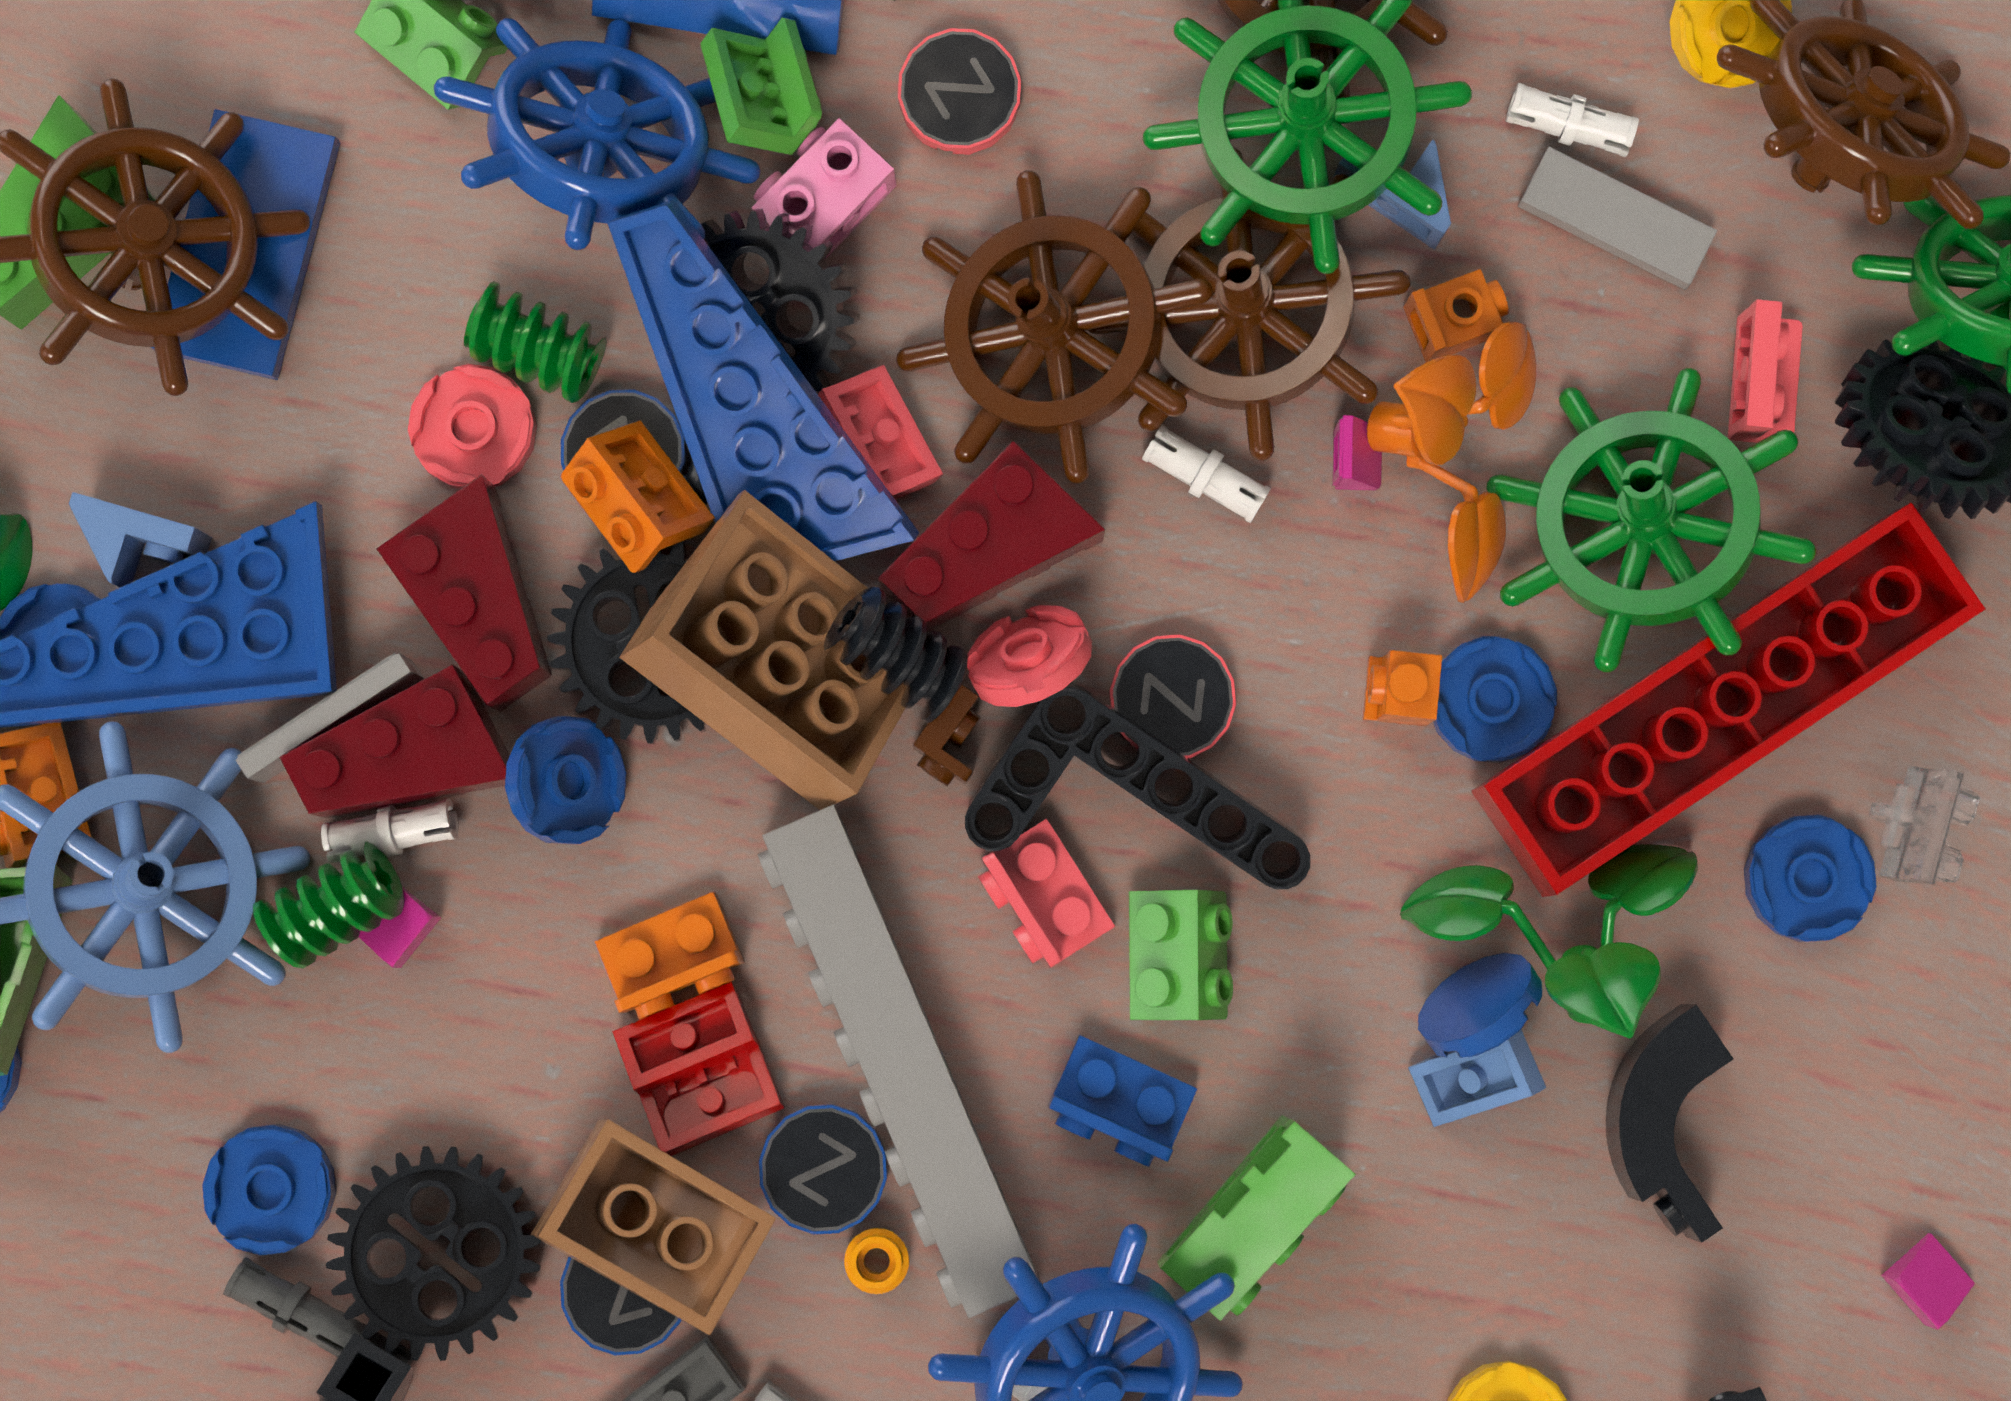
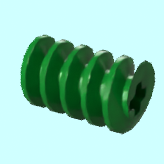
M495 281L491 282L475 304L466 325L463 340L464 346L466 348L469 347L470 356L480 363L486 362L492 357L493 367L498 371L505 373L515 367L516 377L520 381L528 383L538 377L539 387L543 391L551 393L561 387L562 397L570 403L578 402L586 395L600 368L607 345L606 338H602L596 346L591 344L592 325L586 321L574 335L568 334L569 315L563 311L555 318L551 325L545 324L546 305L540 301L535 304L528 315L521 313L523 294L517 291L502 305L498 303L500 284Z
M365 842L363 848L366 862L364 863L350 850L341 854L340 863L343 875L329 863L318 868V875L322 887L307 875L297 879L296 887L300 899L291 890L283 887L275 892L274 899L277 910L264 899L253 904L255 922L270 948L282 960L293 967L304 969L316 961L317 955L325 957L336 951L339 943L348 944L357 939L360 931L370 932L380 926L382 918L391 920L402 914L405 904L400 878L390 861L374 844Z

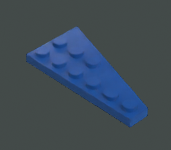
M669 201L616 217L607 224L710 511L715 517V524L737 495L746 490L833 561L914 541L919 531L676 201Z
M317 501L295 510L296 514L268 526L261 525L240 534L241 538L205 554L199 552L113 590L108 593V597L83 608H73L54 616L53 621L22 635H11L0 640V728L330 695L337 691L322 505Z

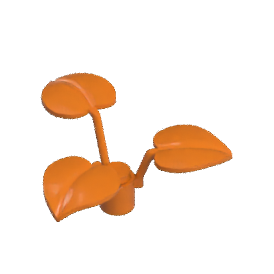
M1508 321L1502 323L1487 339L1482 349L1479 363V384L1484 395L1478 400L1474 401L1476 396V378L1471 362L1461 355H1445L1422 364L1397 381L1393 387L1404 404L1381 401L1375 405L1368 420L1367 438L1370 447L1374 451L1407 456V467L1421 469L1462 494L1464 501L1458 503L1453 509L1448 527L1450 567L1457 602L1461 603L1470 600L1480 590L1498 564L1506 538V520L1504 508L1497 494L1483 492L1478 496V490L1474 485L1438 465H1443L1450 461L1460 449L1464 430L1468 425L1467 415L1484 413L1489 409L1493 427L1505 430L1514 426L1528 409L1535 389L1536 357L1526 324Z

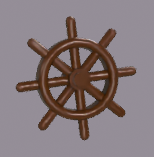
M1750 0L1752 11L1780 39L1767 57L1739 46L1728 44L1718 50L1716 60L1718 65L1724 70L1759 82L1760 95L1764 107L1778 130L1765 138L1763 143L1764 151L1771 158H1781L1796 151L1801 158L1791 167V174L1798 185L1809 192L1814 193L1817 190L1819 193H1822L1829 186V182L1832 179L1853 191L1861 193L1865 217L1873 225H1883L1890 220L1892 215L1891 202H1913L1930 196L1965 229L1976 228L1982 223L1984 219L1983 210L1951 175L1964 159L1991 169H2002L2008 165L2011 153L2004 145L1969 133V125L1964 109L1950 86L1961 75L1958 63L1953 60H1945L1932 65L1903 41L1879 28L1867 24L1866 9L1862 0H1845L1842 2L1840 17L1820 16L1801 22L1779 0ZM1801 63H1804L1813 74L1803 71ZM1918 142L1925 144L1926 151Z
M110 78L105 80L100 86L108 130L83 138L71 145L56 159L14 130L7 129L0 132V152L40 179L29 213L27 234L0 236V263L31 260L33 269L43 289L54 304L65 314L39 349L40 357L46 364L58 365L62 363L84 334L90 331L117 343L154 347L161 382L165 392L172 396H179L188 389V378L180 343L205 334L223 321L230 312L271 340H281L287 335L288 324L286 320L248 294L245 289L256 263L258 238L302 234L309 229L310 218L306 212L299 209L253 213L252 206L239 181L220 161L244 130V122L239 114L228 112L222 115L198 145L182 136L167 131L134 127L126 88L120 80ZM142 165L157 167L175 174L155 201L149 200ZM116 166L124 206L85 180V178L100 170ZM197 190L208 199L218 214L215 217L175 220ZM65 198L69 199L107 227L58 231V213ZM226 242L227 257L223 274L221 275L181 246ZM101 253L111 254V257L88 286L76 275L65 258ZM164 266L205 295L188 305L173 309ZM127 279L133 280L131 290L142 289L146 311L127 308L111 302L120 288H125Z
M1233 147L1237 155L1243 161L1242 153L1237 148ZM1337 174L1329 181V185L1345 180L1349 176ZM1221 186L1222 197L1192 208L1180 216L1168 228L1145 212L1132 233L1152 247L1145 261L1144 268L1150 276L1154 288L1170 285L1178 267L1193 279L1208 280L1213 288L1211 298L1203 304L1160 313V339L1155 362L1167 376L1164 383L1184 396L1189 394L1204 403L1226 409L1245 410L1250 454L1256 460L1265 461L1273 455L1275 447L1270 407L1298 397L1312 388L1323 377L1327 378L1361 404H1369L1376 399L1378 395L1377 385L1340 357L1351 332L1355 307L1354 301L1401 295L1409 289L1411 280L1409 275L1403 270H1390L1352 276L1347 257L1337 240L1340 263L1333 273L1323 274L1325 279L1277 285L1305 250L1313 257L1309 224L1279 222L1263 217L1249 209L1227 235L1228 254L1222 258L1218 266L1195 248L1204 243L1200 237L1203 225L1229 194ZM1251 229L1268 230L1284 235L1283 239L1260 266L1259 263L1255 265L1256 258L1253 253ZM1327 305L1325 317L1315 338L1279 312L1282 310ZM1216 319L1187 355L1177 345L1168 329V325ZM1129 321L1087 331L1097 335L1128 331ZM1262 332L1267 333L1297 357L1285 366L1266 373ZM1237 335L1241 376H1230L1209 370L1210 365L1233 337ZM1147 403L1138 415V423L1146 431H1155L1168 418V415Z
M1025 170L1019 174L1016 181L1022 216L1021 222L1013 224L993 235L970 257L938 237H929L923 242L922 253L924 257L956 278L946 304L944 338L904 347L897 353L896 362L903 371H915L950 363L959 383L981 406V409L955 446L954 453L959 462L964 464L974 462L1003 422L1028 432L1058 434L1065 476L1072 483H1082L1089 476V463L1083 429L1111 416L1124 406L1134 394L1168 416L1178 417L1185 413L1187 408L1185 396L1149 373L1159 345L1160 313L1203 304L1211 298L1213 288L1208 280L1198 278L1154 288L1146 269L1133 251L1125 244V241L1150 205L1151 195L1147 189L1142 187L1132 188L1105 227H1102L1096 223L1076 217L1047 216L1040 177L1036 172ZM1052 250H1073L1086 253L1067 283L1059 291ZM1029 258L1032 282L1030 278H1023L1012 285L1001 278L1012 266L1023 259ZM1110 266L1118 274L1126 295L1082 305L1107 267ZM985 298L1016 317L1014 322L977 330L978 318ZM1129 321L1127 336L1120 354L1085 332ZM1023 346L998 384L995 385L986 373L979 356ZM1073 354L1105 374L1091 387L1078 394L1076 393L1070 357ZM1046 359L1052 401H1031L1019 398Z

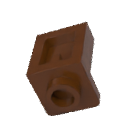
M962 684L947 708L935 720L926 725L913 744L914 750L923 755L917 766L947 787L954 778L966 785L973 775L971 769L944 751L949 742L960 748L981 719L980 715L972 711L978 702L979 696Z

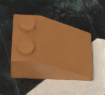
M609 1119L598 1120L531 1235L700 1331L711 1335L776 1218Z

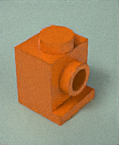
M1481 269L1425 290L1422 288L1414 291L1403 307L1425 362L1441 356L1452 355L1486 342L1491 333L1503 323L1501 318L1509 314L1507 299L1501 285L1497 280L1486 283ZM1458 299L1466 300L1473 316L1469 318L1457 316L1452 307L1453 302Z
M1390 650L1383 657L1369 656L1362 720L1427 726L1437 720L1442 655Z

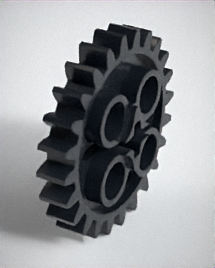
M759 208L750 212L746 227L737 210L724 214V231L713 219L702 223L701 225L705 230L704 241L751 305L757 302L763 305L766 311L761 315L762 320L783 348L784 346L780 339L793 346L796 353L794 357L790 358L813 389L819 393L823 388L831 386L823 369L836 374L845 369L847 365L835 353V350H850L856 345V340L842 332V327L854 324L860 320V314L843 309L842 302L855 295L857 289L848 286L838 287L836 278L845 272L848 265L846 263H838L828 266L824 260L833 244L828 241L815 248L810 246L808 242L813 228L810 224L802 226L794 234L789 233L790 222L789 214L787 213L777 215L771 226L767 227L764 211ZM749 252L760 255L768 264L769 277L764 285L754 283L745 273L744 260ZM790 301H800L809 307L813 316V324L810 331H800L791 325L787 317V308Z
M1887 339L1883 340L1876 352L1870 349L1864 352L1858 363L1853 365L1841 383L1843 389L1835 399V404L1840 406L1842 410L1836 417L1835 424L1849 429L1841 444L1845 447L1861 449V453L1853 464L1856 467L1873 466L1878 471L1871 482L1874 486L1882 485L1888 481L1896 485L1894 500L1897 502L1904 499L1910 493L1917 497L1919 512L1924 513L1930 504L1935 502L1939 504L1941 512L1948 519L1953 516L1960 506L1970 519H1975L1984 507L1992 514H1995L2006 501L2011 503V394L2008 393L2006 386L2000 381L2006 369L1998 367L1987 371L1982 367L1984 361L1972 357L1969 360L1962 357V353L1951 347L1947 351L1940 350L1937 341L1911 355L1902 356L1893 350L1892 342Z
M684 542L674 544L669 555L662 554L661 549L644 570L632 573L622 559L616 561L604 548L599 550L603 569L596 573L590 567L580 564L578 569L586 581L583 588L579 589L565 584L561 588L573 601L571 609L555 608L551 611L554 617L566 624L565 631L547 635V641L557 646L565 647L566 654L550 662L551 668L555 670H570L572 676L559 687L561 692L568 694L581 690L584 695L578 702L575 711L583 715L598 707L601 711L597 718L596 728L604 731L617 719L621 721L620 739L625 741L631 738L637 726L643 727L648 744H655L659 727H667L674 741H681L682 722L687 720L701 733L706 731L705 722L669 695L662 696L659 688L648 679L641 692L630 697L617 694L613 687L615 671L619 666L626 663L619 657L643 621L638 608L635 589L638 586L646 588L651 608L687 562L685 560ZM612 601L626 603L631 610V620L628 627L618 634L609 635L601 632L597 621L600 609Z
M423 1146L420 1155V1165L412 1167L408 1158L402 1152L396 1154L395 1159L397 1173L390 1176L385 1170L374 1165L371 1171L377 1186L371 1191L363 1186L353 1184L350 1189L361 1204L357 1210L337 1208L335 1212L350 1225L347 1232L328 1234L327 1240L333 1244L344 1247V1256L326 1262L327 1269L345 1271L346 1280L335 1286L331 1293L333 1296L352 1293L355 1302L347 1309L343 1315L344 1318L348 1320L365 1313L370 1320L364 1328L362 1337L367 1340L381 1329L388 1332L385 1351L389 1354L399 1346L403 1339L410 1341L411 1358L415 1361H418L421 1357L426 1343H434L440 1361L447 1359L450 1341L458 1340L467 1354H471L474 1352V1332L480 1330L486 1337L494 1341L499 1336L492 1319L500 1315L507 1320L514 1322L519 1316L508 1302L512 1295L531 1298L533 1294L519 1279L521 1273L540 1271L541 1265L524 1258V1250L542 1243V1240L533 1235H523L521 1228L536 1217L535 1211L516 1213L513 1205L524 1193L522 1187L511 1189L506 1193L499 1189L506 1173L505 1169L501 1167L487 1178L480 1175L483 1166V1155L477 1154L467 1167L464 1168L459 1166L457 1147L451 1146L444 1162L436 1163L431 1148ZM429 1187H437L443 1190L450 1202L446 1218L433 1226L419 1222L413 1211V1202L417 1194ZM393 1213L400 1215L428 1240L436 1241L442 1235L447 1237L451 1243L447 1246L446 1254L480 1280L482 1284L481 1289L478 1292L471 1291L442 1265L435 1264L428 1270L423 1268L420 1261L425 1253L419 1246L389 1224V1216ZM477 1228H488L498 1236L501 1244L497 1259L492 1264L484 1267L470 1263L463 1252V1243L466 1236ZM384 1239H393L399 1242L406 1252V1264L403 1270L394 1277H383L377 1274L370 1263V1254L373 1247ZM434 1280H442L451 1284L456 1290L458 1297L455 1310L451 1315L444 1318H433L427 1315L421 1306V1292L428 1283Z

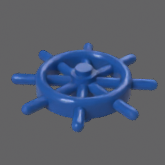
M504 18L496 26V34L516 59L503 71L495 89L453 77H441L434 84V93L439 100L488 114L487 136L493 155L464 166L461 171L463 184L470 189H479L510 178L519 188L540 203L568 215L565 242L574 250H582L588 246L591 241L594 222L607 224L616 217L673 200L676 201L704 239L705 230L703 226L683 205L694 192L701 172L744 184L756 182L760 176V166L756 161L708 147V127L701 107L716 102L710 78L685 86L672 73L656 62L628 50L631 39V26L623 19H615L610 22L606 30L604 43L575 40L539 46L517 21L512 18ZM576 86L595 87V89L591 93L583 95ZM546 90L559 106L530 98ZM620 95L633 100L637 104L628 106ZM661 122L671 137L647 131L643 128ZM523 124L556 133L533 140ZM639 155L671 163V165L658 173H654ZM564 158L566 164L560 162L558 159ZM618 170L625 179L609 177Z
M1129 1224L1120 1235L1110 1267L1077 1270L1042 1284L1024 1259L1021 1257L1008 1259L1004 1264L1003 1274L1020 1300L998 1321L987 1338L980 1356L937 1354L929 1361L928 1371L938 1381L975 1383L976 1401H1011L1014 1385L1047 1387L1028 1401H1122L1121 1399L1125 1392L1146 1393L1140 1401H1192L1194 1395L1234 1397L1242 1390L1243 1382L1241 1377L1233 1371L1200 1369L1199 1346L1190 1323L1229 1298L1235 1289L1233 1278L1227 1273H1217L1175 1301L1161 1284L1137 1272L1147 1243V1233L1141 1225ZM1124 1311L1148 1318V1320L1114 1342ZM1095 1313L1091 1328H1083L1078 1318ZM1045 1340L1049 1347L1048 1360L1027 1359L1037 1345ZM1162 1343L1163 1350L1160 1367L1130 1365Z

